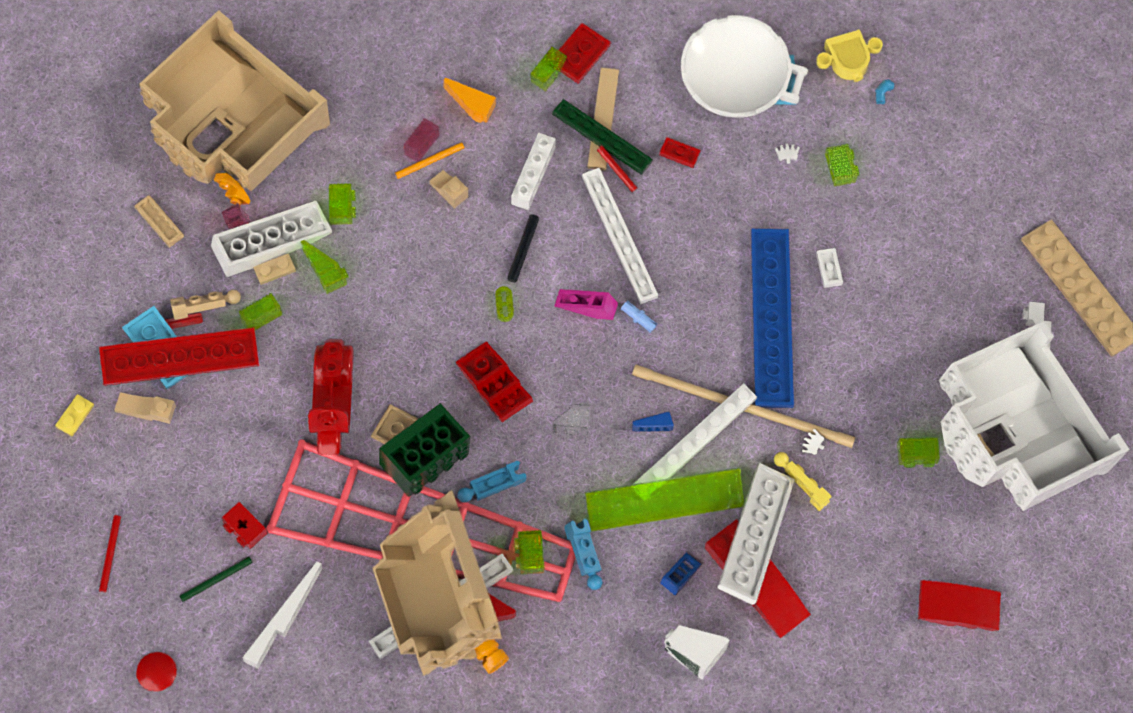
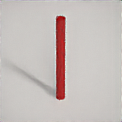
M119 515L113 516L99 592H107L121 516Z

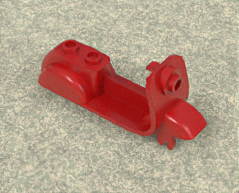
M329 338L324 344L317 345L314 352L312 409L308 412V425L310 433H317V452L320 455L339 454L342 448V433L349 434L354 349L351 345H345L342 339Z

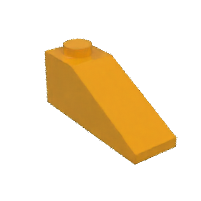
M445 77L444 89L474 121L487 123L496 106V97Z

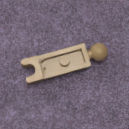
M230 290L226 295H223L222 292L214 291L204 296L194 295L189 297V299H184V297L170 299L174 319L177 320L187 318L190 313L226 306L225 302L237 304L241 299V294L237 290Z

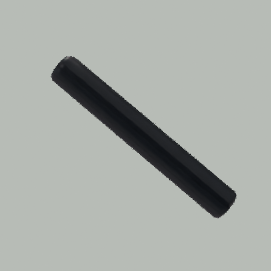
M529 215L507 276V280L516 283L539 222L537 215Z

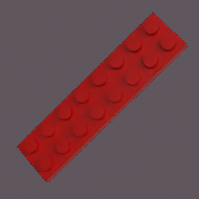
M254 328L99 347L104 386L259 366Z

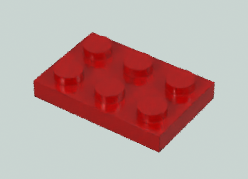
M581 23L549 60V65L579 84L611 46V42Z

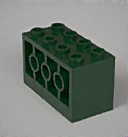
M440 403L379 448V464L404 493L410 497L421 492L424 488L423 486L427 483H433L443 471H449L455 462L465 459L469 454L471 436Z

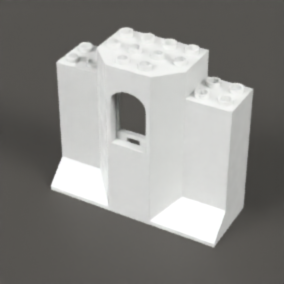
M1044 321L952 363L939 380L941 388L946 391L953 405L941 421L944 445L948 455L953 458L959 472L967 480L981 487L1002 478L1005 487L1010 490L1016 504L1021 507L1022 511L1096 474L1104 475L1108 473L1130 450L1119 433L1109 439L1047 346L1054 338V335ZM1000 424L1014 446L991 457L977 435Z

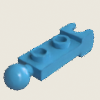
M515 461L506 465V467L470 481L471 489L461 488L457 493V497L461 502L467 503L475 495L477 501L525 482L527 476L525 473H515L520 465L519 461Z
M583 519L577 526L574 521H571L565 525L564 530L567 539H570L581 575H588V587L592 590H598L603 582L596 573L602 569L590 536L591 529L588 520Z

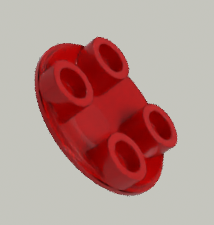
M162 652L147 654L140 660L137 666L136 675L138 682L144 689L157 692L167 689L173 685L177 675V667L174 660Z

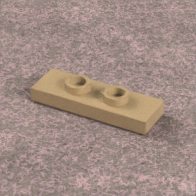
M150 195L134 205L135 209L169 248L184 238V234Z

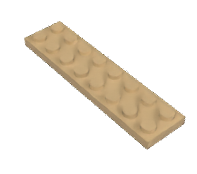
M1052 219L1021 238L1023 244L1111 357L1133 344L1132 321Z

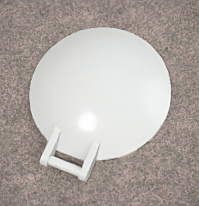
M738 15L727 16V18L718 20L714 19L705 23L702 28L696 33L694 32L689 38L681 59L682 78L694 100L715 114L733 118L759 114L769 109L778 100L797 104L804 76L808 72L807 68L791 63L785 42L772 31L770 26L757 19ZM791 74H795L797 77L792 93L786 92Z

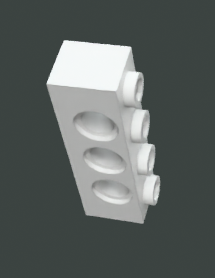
M538 133L511 195L512 205L526 210L530 209L555 150V138Z

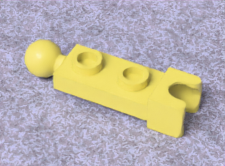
M779 452L774 456V463L778 467L785 468V472L795 479L794 482L811 498L810 503L818 511L822 510L830 502L829 499L832 496L823 487L819 489L817 482L813 478H808L804 473V469L799 464H795L793 461L789 462V457L786 453Z

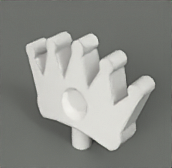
M786 144L785 149L783 145H780V151L777 147L775 148L780 161L786 159L787 164H790V159L797 160L800 147H797L796 151L793 144L791 149L788 144Z
M814 429L813 431L816 435L808 433L812 439L804 438L809 444H802L807 448V450L803 449L802 452L816 455L818 448L823 450L825 446L821 445L824 437Z

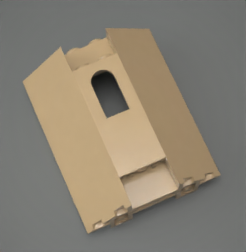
M452 490L436 500L435 504L424 506L418 514L410 517L407 523L399 526L398 530L393 534L388 535L379 544L384 558L380 559L379 563L373 567L400 654H416L423 676L430 674L437 667L445 669L456 665L460 659L471 660L477 658L476 647L487 639H502L498 620ZM454 548L466 579V583L462 586L459 583L451 558Z

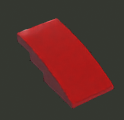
M487 341L455 362L501 422H504L533 402L531 395L521 386L520 380L511 372L508 364Z
M921 580L918 619L954 627L957 625L971 629L981 628L998 631L1001 592L962 584Z

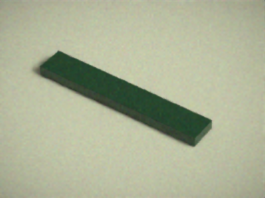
M562 99L552 111L553 116L599 147L603 146L608 153L642 175L653 162L651 157L566 100Z

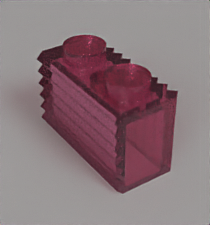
M423 118L421 124L414 129L406 143H403L404 155L415 162H419L438 139L439 127L428 119Z

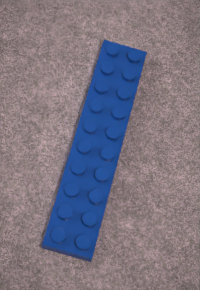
M751 229L754 394L757 396L755 406L763 408H793L789 229Z

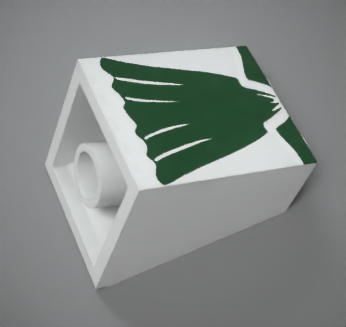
M679 625L676 630L672 628L669 631L664 643L666 644L665 651L703 680L727 650L730 640L727 637Z

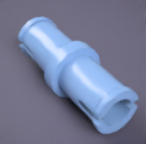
M629 300L620 309L634 319V323H639L649 333L658 324L649 318L644 310H639Z

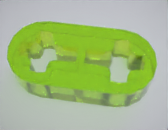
M502 286L495 292L496 312L500 321L509 322L514 317L513 296L510 288ZM501 292H505L508 295L506 296V302L502 301ZM507 306V312L511 313H508V316L504 317V315L500 313H503V307Z

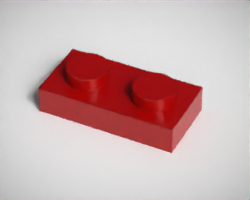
M666 137L659 156L694 169L701 150Z

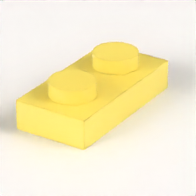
M77 394L56 423V428L73 436L94 407V404Z

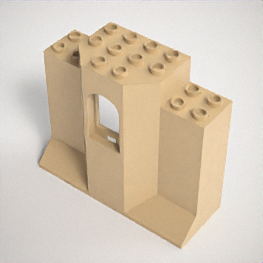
M219 10L139 84L141 88L140 93L144 99L143 103L149 109L153 108L157 113L150 121L154 141L164 149L175 166L180 165L183 168V172L188 177L193 176L197 181L207 184L214 179L216 173L224 170L225 173L237 179V182L243 189L247 188L252 191L314 131L325 129L330 125L327 100L314 89L310 92L306 91L234 31L232 21ZM217 119L233 134L211 154H202L194 148L193 140Z

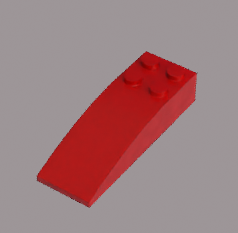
M737 519L708 540L705 545V550L722 570L724 569L739 523ZM770 559L757 601L752 606L781 639L811 614Z

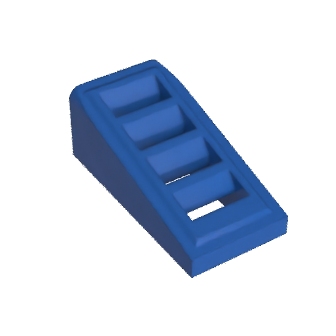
M664 412L632 422V431L635 432L673 431L674 427L670 412Z
M686 552L663 576L660 584L676 596L700 568L701 563ZM683 562H688L693 568L690 569ZM681 567L687 572V574H685L678 568ZM676 573L682 578V580L678 579L673 574Z

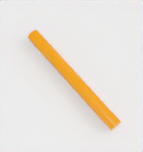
M462 142L395 172L397 179H400L465 149Z

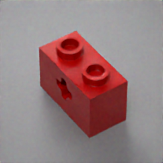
M240 502L222 516L224 523L222 526L229 534L233 532L237 536L236 541L243 548L247 546L251 549L268 534L266 528ZM240 525L247 526V528H240Z

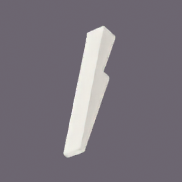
M316 562L252 644L243 656L245 663L259 669L277 634L283 637L286 636L323 569L321 563Z

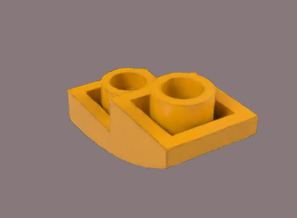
M216 173L214 181L219 183V187L227 190L225 196L230 199L232 204L241 206L250 203L247 193L228 173Z

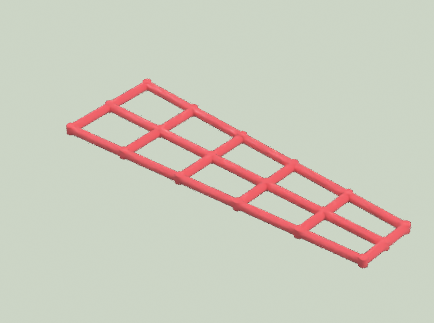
M303 439L299 440L269 524L266 527L267 532L367 557L384 558L380 551L333 540L344 508L393 523L390 535L397 531L399 526L409 521L404 519L403 516L410 497L403 493L396 516L347 501L358 470L395 484L397 483L387 472L340 454L321 455L351 467L340 499L293 485L292 481L304 449L318 454L316 445L308 443ZM425 486L419 492L435 499H440L446 495ZM288 492L337 506L326 538L276 527ZM455 498L460 508L459 511L463 522L467 511L515 528L508 550L469 539L472 548L498 556L503 554L510 565L514 560L562 575L556 593L507 582V576L492 586L556 602L562 601L576 558L569 540L468 502L463 503ZM522 532L570 549L565 567L515 553ZM455 569L457 577L464 579L463 571Z

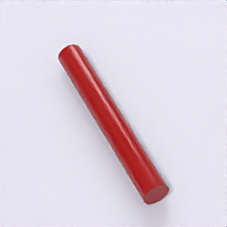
M600 146L597 152L633 193L638 187L605 148Z

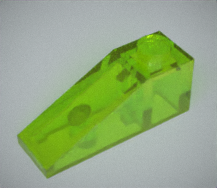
M300 241L302 250L326 294L347 285L346 278H348V274L344 267L341 268L337 261L307 241Z

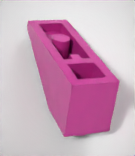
M560 289L554 306L596 319L613 320L618 302L609 292Z

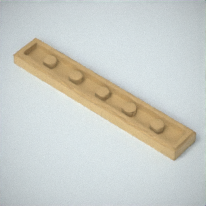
M601 68L594 120L611 130L619 70ZM591 141L588 169L600 168V170L606 171L607 162L597 152L599 146Z

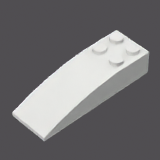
M313 201L215 234L212 238L211 247L226 277H229L316 242L331 234L332 229L317 201Z

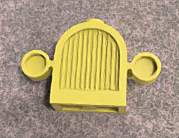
M860 30L825 40L824 44L826 53L818 55L816 64L821 69H827L831 65L839 77L858 82L864 78L863 75L867 71L870 53H879L883 43L879 38L874 37L866 45Z

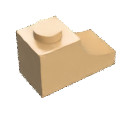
M444 170L429 181L433 188L454 209L468 198V188L456 176L452 177Z

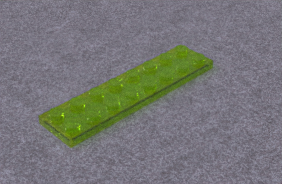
M739 467L585 492L591 532L744 507L745 504Z

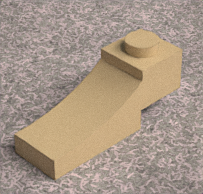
M120 392L114 410L118 413L145 420H157L170 424L176 405L173 400L157 396L142 397Z

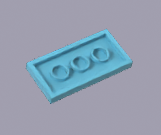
M155 306L122 327L132 343L177 337ZM187 376L163 378L160 381L168 390Z

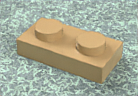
M289 253L253 267L260 285L296 272Z

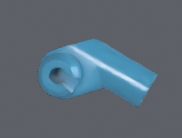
M886 79L876 88V104H885V93L894 89V82Z

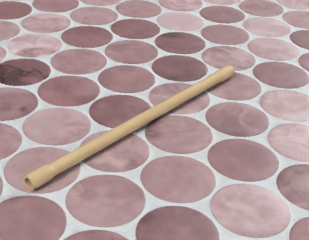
M636 364L632 373L633 376L651 380L720 404L729 397L654 372L651 369ZM751 404L744 410V412L808 433L810 432L814 435L816 434L813 430L816 429L824 438L850 448L853 447L856 438L760 406H755L754 404Z

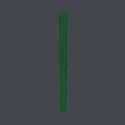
M249 556L179 595L182 602H185L253 563Z

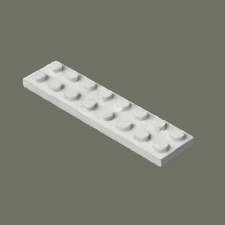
M759 463L724 565L718 589L752 605L755 604L795 479Z

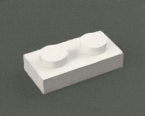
M836 249L817 251L816 256L823 287L842 285L843 279Z

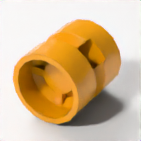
M487 639L475 648L478 661H483L482 666L488 674L495 672L509 660L504 650L498 649L499 644L495 639Z

